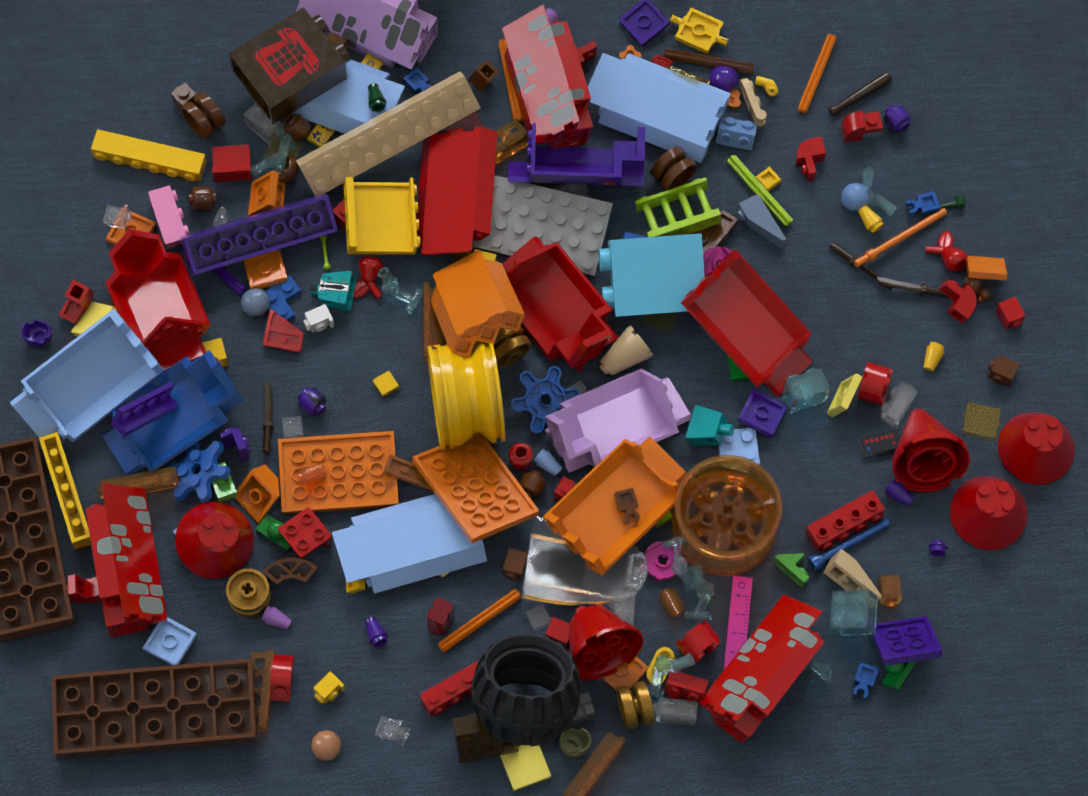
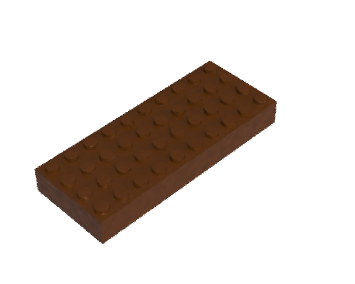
M36 437L0 445V643L76 625L71 598L67 591V578L40 446Z
M252 659L51 676L54 755L58 760L258 742L255 676Z

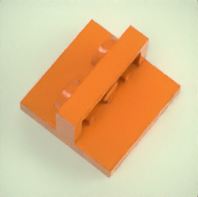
M272 170L251 183L248 216L284 205L286 183L278 181V172Z

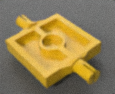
M690 8L687 15L683 18L673 14L670 18V22L679 25L675 40L708 54L716 42L725 47L728 44L729 39L719 35L723 27V21L693 8Z

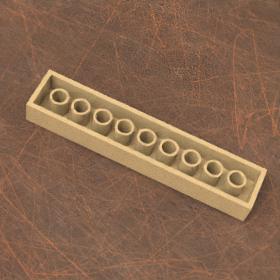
M458 72L297 159L296 162L314 195L318 196L343 184L346 177L354 178L479 110L481 107L465 76Z

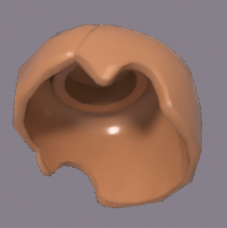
M320 731L313 737L311 743L312 752L320 760H333L341 751L342 741L333 731Z

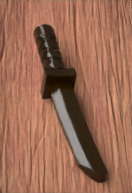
M834 242L829 246L831 250L849 261V266L853 267L854 261L859 257L857 254L853 256ZM865 265L858 267L875 280L877 277H880ZM885 286V287H886L887 289H889V290H891V289L893 288V287Z
M877 277L876 279L878 283L884 286L920 292L921 297L924 294L947 296L938 290L939 288L927 287L925 282L918 285Z
M265 382V419L262 424L264 430L262 453L269 454L271 431L274 430L272 422L273 395L272 387L268 382Z

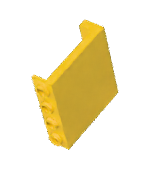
M353 177L345 178L344 203L347 254L416 253L417 248H420V236H417L419 219H416L415 214L418 213V202H415L414 196L417 195V185H414L413 178H410L409 183L354 182Z

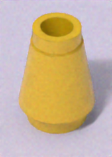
M867 205L858 210L867 231H871L873 234L883 227V219L868 208Z
M930 342L927 346L923 366L925 370L934 371L945 353L943 345Z

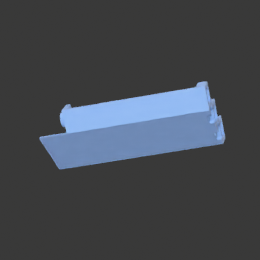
M602 53L588 85L591 96L590 102L600 106L598 123L636 138L638 127H645L646 142L666 150L680 146L686 152V158H691L699 163L703 161L707 154L710 141L716 133L720 118L726 110L731 95L729 92L632 54H628L625 59L622 58L620 60Z
M351 60L346 63V80L291 114H301L306 120L345 134L397 106L405 86L388 80L390 73ZM372 83L378 84L387 101L385 109L380 112H374L368 106V86Z
M113 309L21 380L25 386L24 392L10 403L39 438L59 432L63 439L68 438L71 442H74L160 375L164 369L143 345L138 336L129 328L124 319Z
M436 494L352 517L353 525L332 532L347 583L365 578L367 586L372 587L374 593L487 561L483 541L479 540L471 544Z

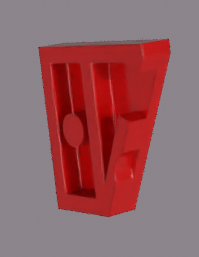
M270 309L263 346L301 353L304 333Z

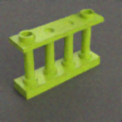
M706 177L695 179L690 183L649 197H641L635 201L637 213L644 211L651 231L647 232L648 237L688 235L722 223L719 209H711L704 191L708 190ZM697 193L704 213L695 216L687 196ZM679 199L686 219L677 222L669 202ZM662 205L669 223L661 228L657 226L651 208Z

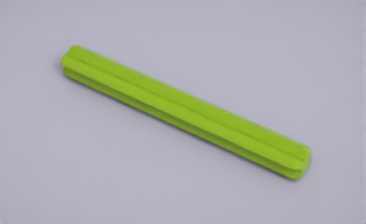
M736 155L730 156L727 163L756 195L759 194L764 204L784 226H789L793 221L790 215Z

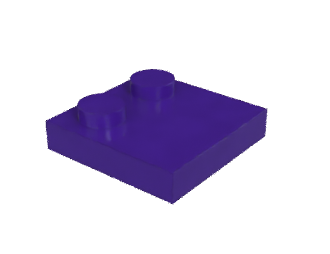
M650 0L640 1L618 19L619 23L641 47H644L670 25L668 19Z
M753 388L737 421L771 438L787 406Z

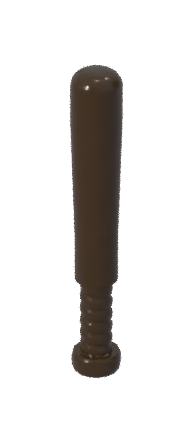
M884 72L847 96L845 100L836 106H830L828 108L829 113L835 117L840 110L850 104L853 105L892 81L891 74Z

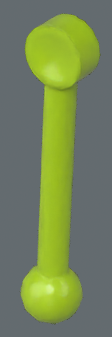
M324 235L319 237L320 241H322L325 264L323 268L329 270L331 265L328 263L327 236Z

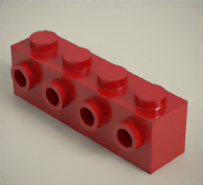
M872 490L808 525L805 533L817 552L821 549L825 551L831 548L837 540L843 541L847 539L850 533L855 530L860 532L866 528V524L870 522L876 523L881 520L885 508Z
M479 660L420 694V701L430 717L441 714L445 711V708L450 705H456L464 697L472 695V681Z

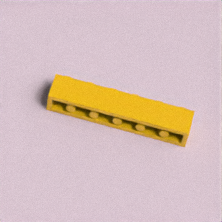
M98 129L91 147L92 155L97 160H108L117 165L126 164L135 169H148L152 173L161 172L175 178L178 176L191 182H201L207 163L206 156L203 153Z
M56 432L40 437L39 440L74 549L77 550L91 545L88 524L59 434Z

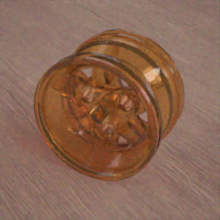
M715 456L695 465L684 476L679 485L672 517L673 538L682 556L699 570L718 576L738 575L756 567L770 552L781 520L782 499L778 486L763 467L740 456ZM725 484L720 493L709 489L712 486ZM744 490L751 494L756 501L744 500ZM733 495L736 500L730 501L727 499V496ZM694 502L700 509V512L689 518L690 507ZM708 517L712 519V522L705 523L703 518ZM762 521V528L757 536L751 525ZM737 526H742L745 529V531L738 532L735 528ZM708 536L707 545L699 538ZM732 543L739 548L728 551Z

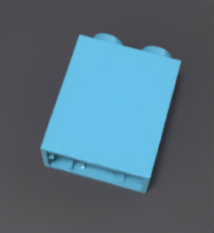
M702 234L609 240L608 248L599 249L600 272L610 271L611 286L601 288V294L603 299L612 308L613 317L688 311L680 302L705 277Z

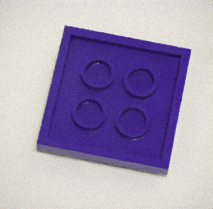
M927 616L869 625L871 636L884 666L942 657V648Z

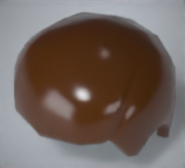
M292 155L284 156L287 161L279 162L275 171L279 173L278 181L290 183L298 175L299 166L296 162L297 158Z

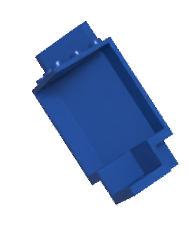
M210 350L193 362L186 356L112 411L113 414L110 416L113 420L118 408L169 382L175 385L170 396L179 404L177 410L125 437L114 427L102 434V437L128 478L146 467L152 473L228 422L229 420L225 413L244 401L242 395L234 386L235 384L223 369L220 361Z

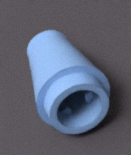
M544 449L533 460L537 463L536 466L554 476L562 469L552 454Z

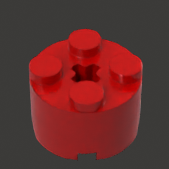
M867 362L857 399L883 405L893 369Z
M704 620L703 623H699L684 635V639L681 641L679 639L675 645L687 661L695 665L703 659L706 651L711 653L721 642L719 641L720 637L709 623Z

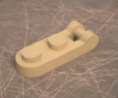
M748 78L739 80V86L753 122L757 124V127L761 128L765 125L767 114L760 108L761 102L759 97L754 94L755 89L752 80L749 81Z

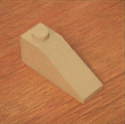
M840 549L829 560L824 574L869 609L881 598L882 595L857 560L843 549Z

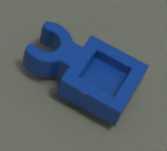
M417 67L403 78V82L415 94L418 91L423 92L432 87V85H427L429 79Z
M935 191L918 195L916 201L908 200L905 203V207L912 206L914 208L909 210V216L915 215L917 211H921V214L924 215L939 211L941 208Z
M862 662L859 663L854 682L859 685L854 688L853 696H856L857 691L861 690L864 693L863 699L867 698V687L873 688L879 668Z

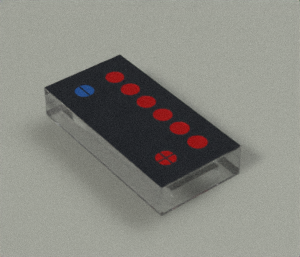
M897 430L859 438L864 458L895 451L899 443Z

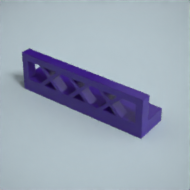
M169 382L118 408L111 425L125 437L177 410L179 404L170 396L175 385Z

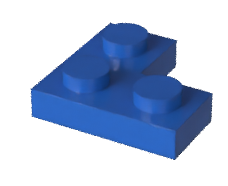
M291 275L287 277L288 281L265 290L270 300L268 311L270 309L274 310L287 321L295 317L287 301L301 293L300 288Z

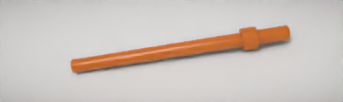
M942 208L877 248H871L866 251L865 255L854 261V265L859 267L868 261L875 260L879 254L947 215L946 209Z

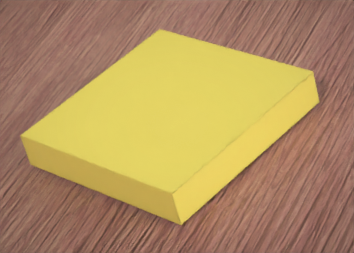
M91 302L71 333L74 336H79L111 310H118L114 306Z
M854 374L840 383L827 411L829 416L834 417L848 409L862 376Z
M539 745L518 746L519 752L500 755L513 791L551 778Z

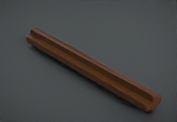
M666 48L664 52V58L714 68L727 66L737 72L752 74L754 70L753 63Z

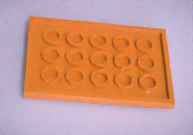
M394 431L278 439L282 515L297 514L308 507L313 512L381 508L399 504L397 479L383 474L389 455L395 456Z
M480 433L473 434L464 444L454 446L453 449H449V445L445 446V450H441L440 446H437L412 457L413 464L471 544L539 516V509L486 438Z

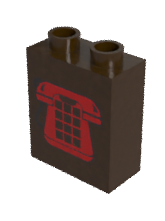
M304 7L229 52L232 71L273 125L347 79L346 63L351 61L349 53L341 42L332 45L326 37L330 31L320 15L312 18Z

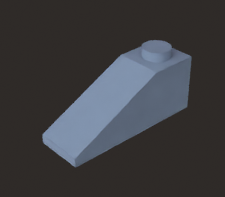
M759 194L738 204L737 216L740 221H744L747 227L778 247H785L786 238Z

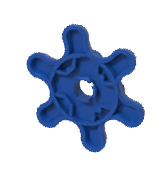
M557 366L550 367L544 379H536L529 371L522 372L519 377L520 382L526 387V394L523 397L514 398L511 401V408L516 412L525 410L531 413L530 430L533 433L538 434L543 431L544 425L547 422L545 416L561 410L559 403L581 394L577 388L564 389L561 387L559 379L562 372ZM541 396H548L550 404H541Z
M220 441L212 442L204 451L200 449L199 442H196L186 449L187 455L182 462H172L168 465V473L173 477H180V482L173 491L176 500L183 501L190 492L196 491L199 500L202 503H206L212 498L210 488L212 482L217 479L225 480L230 476V468L228 466H219L217 463L219 455L224 451V444ZM201 466L200 472L195 474V467Z

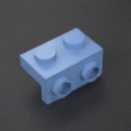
M721 116L716 143L751 151L757 124L751 121H741L732 117Z

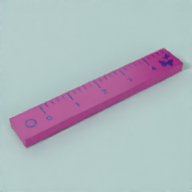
M733 576L723 670L747 641L753 578Z

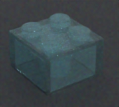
M812 368L807 370L805 374L789 376L785 380L782 395L791 414L826 402L830 387L822 368L817 370Z
M869 589L832 591L830 630L838 636L876 634L878 596Z

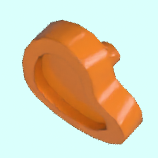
M733 89V91L729 92L731 95L727 106L739 108L741 105L739 99L740 92Z

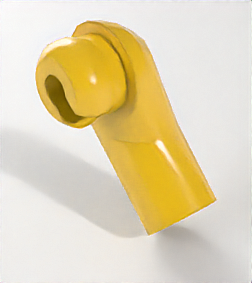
M760 76L756 77L755 85L764 87L769 96L774 97L778 94V87L774 80Z

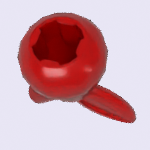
M947 230L939 236L938 247L926 246L925 253L941 254L945 267L951 272H958L966 266L968 257L965 251L952 247L953 236Z
M364 256L358 263L361 280L356 282L353 299L363 297L369 289L376 299H379L383 294L374 282L382 271L383 263L379 258Z

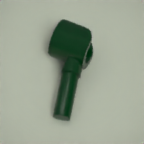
M957 195L955 202L940 204V209L949 207L964 208L965 196Z

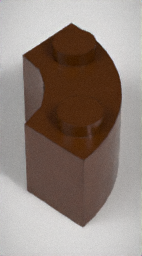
M290 556L275 560L262 572L276 584L288 578H296L306 582L318 568V565L306 558Z

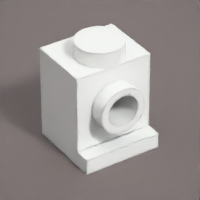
M326 304L305 312L306 320L303 322L307 331L311 330L312 333L315 331L320 332L326 329L327 326H330V328L334 327L333 318Z

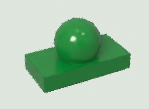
M267 514L256 528V532L288 552L291 546L278 531V528L284 523Z
M916 661L886 665L885 668L888 674L882 684L885 687L899 690Z

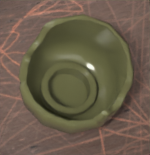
M571 727L559 739L561 751L572 758L584 755L591 744L590 734L584 728L577 730Z

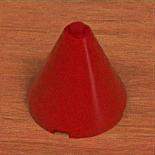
M916 409L908 416L892 459L894 477L897 482L903 483L906 489L916 492H932L950 486L949 482L956 477L960 479L969 467L970 455L968 448L961 438L923 409Z

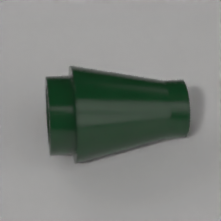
M372 83L368 86V106L372 111L380 112L385 109L387 101L378 84Z

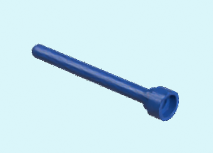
M884 519L824 554H814L808 557L809 566L814 572L821 569L822 565L825 564L824 562L831 559L840 549L844 551L888 527L890 521Z

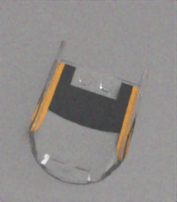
M536 517L531 532L521 598L557 605H594L623 602L634 597L641 590L647 577L648 567L643 552H640L635 544L600 576L585 565V560L578 553L575 555L565 545L566 541L559 534L555 535L551 531L543 517Z

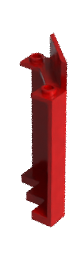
M474 127V131H463V128L449 129L448 133L438 134L439 132H436L422 140L418 213L416 219H419L417 236H420V241L422 242L421 254L436 255L472 251L473 240L481 241L490 235L497 131L483 127Z
M735 249L717 264L718 266L709 272L693 290H690L680 303L756 387L763 383L776 396H779L812 363L813 360L802 349L809 343L808 338L811 332Z

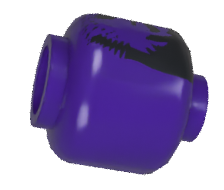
M890 105L884 111L886 114L883 117V121L893 132H903L910 126L911 116L902 105Z
M305 388L299 394L298 406L309 416L320 415L325 411L326 397L316 388Z

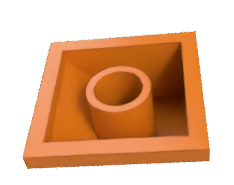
M266 465L252 469L237 489L238 496L234 497L258 523L263 520L280 496L278 477Z

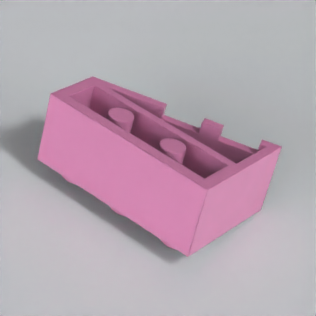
M170 185L149 191L150 203L153 207L166 249L182 244L180 237L189 235L187 225L183 226L181 219L184 218L181 207L177 208L176 201H178L176 191H172Z

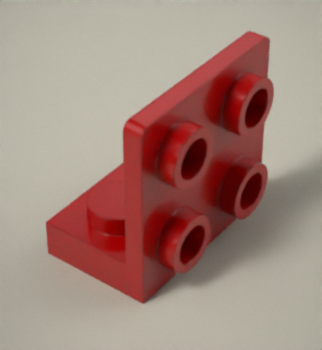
M248 144L212 148L214 182L252 180L250 147Z
M310 507L278 528L279 533L299 558L305 557L321 545L325 549L332 545L331 533Z
M670 669L664 694H667V697L678 700L681 698L685 699L689 704L698 705L705 695L709 680Z

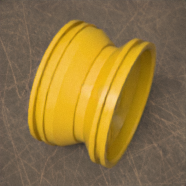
M477 341L473 346L470 357L451 353L448 345L440 346L438 344L436 349H432L431 345L427 346L431 392L440 449L445 450L446 445H449V449H453L454 446H461L473 434L477 433L482 434L491 443H496L498 438L500 442H505L503 404L493 343Z

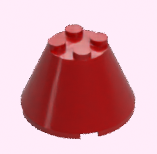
M1026 412L1015 416L1003 427L998 439V455L1007 472L1009 471L1017 477V480L1030 485H1046L1059 480L1069 470L1074 460L1075 445L1071 433L1060 420L1042 412Z
M979 476L966 481L955 492L950 504V519L956 533L961 539L974 545L973 547L982 550H999L1008 547L1020 537L1027 523V506L1021 493L1008 481L994 476Z
M206 502L190 509L181 519L175 535L176 551L181 562L192 573L207 579H222L239 571L249 560L254 545L253 531L248 519L237 508L223 502Z
M602 603L588 607L581 606L576 609V614L569 624V652L576 662L580 679L596 680L618 672L616 668L625 662L628 665L640 653L644 643L640 630L605 608Z

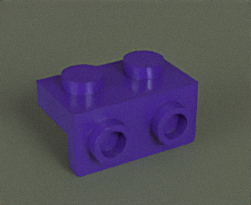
M231 427L224 430L220 434L224 450L236 446L241 462L249 461L248 454L251 451L246 435H241L239 427Z

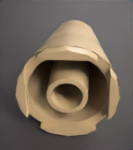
M631 325L625 329L600 360L601 365L599 367L605 375L608 373L611 376L653 356V353L650 352L651 350L642 338L633 331L634 329Z

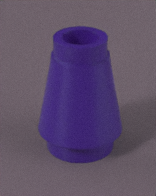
M894 479L885 489L888 497L906 506L914 498L901 482H897Z
M375 617L368 618L365 624L370 644L375 648L385 645L388 642V634Z

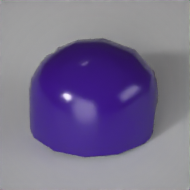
M727 66L715 68L709 76V85L726 92L733 91L734 85L739 81L737 72Z
M37 319L32 323L25 322L20 329L23 340L28 346L33 348L46 345L52 337L50 326L46 322L38 321Z

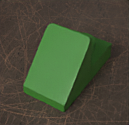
M223 462V463H220V464H218V465H219V466H226V463ZM231 476L225 480L217 479L212 482L219 503L238 496Z
M777 554L773 563L803 589L808 583L809 576L805 569L802 567L798 568L797 565L803 560L805 554Z

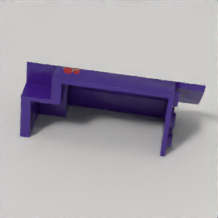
M532 123V130H528L527 158H531V162H509L508 182L644 186L645 127H638L636 141H614L613 149L567 147L551 150L550 147L535 146L536 123Z

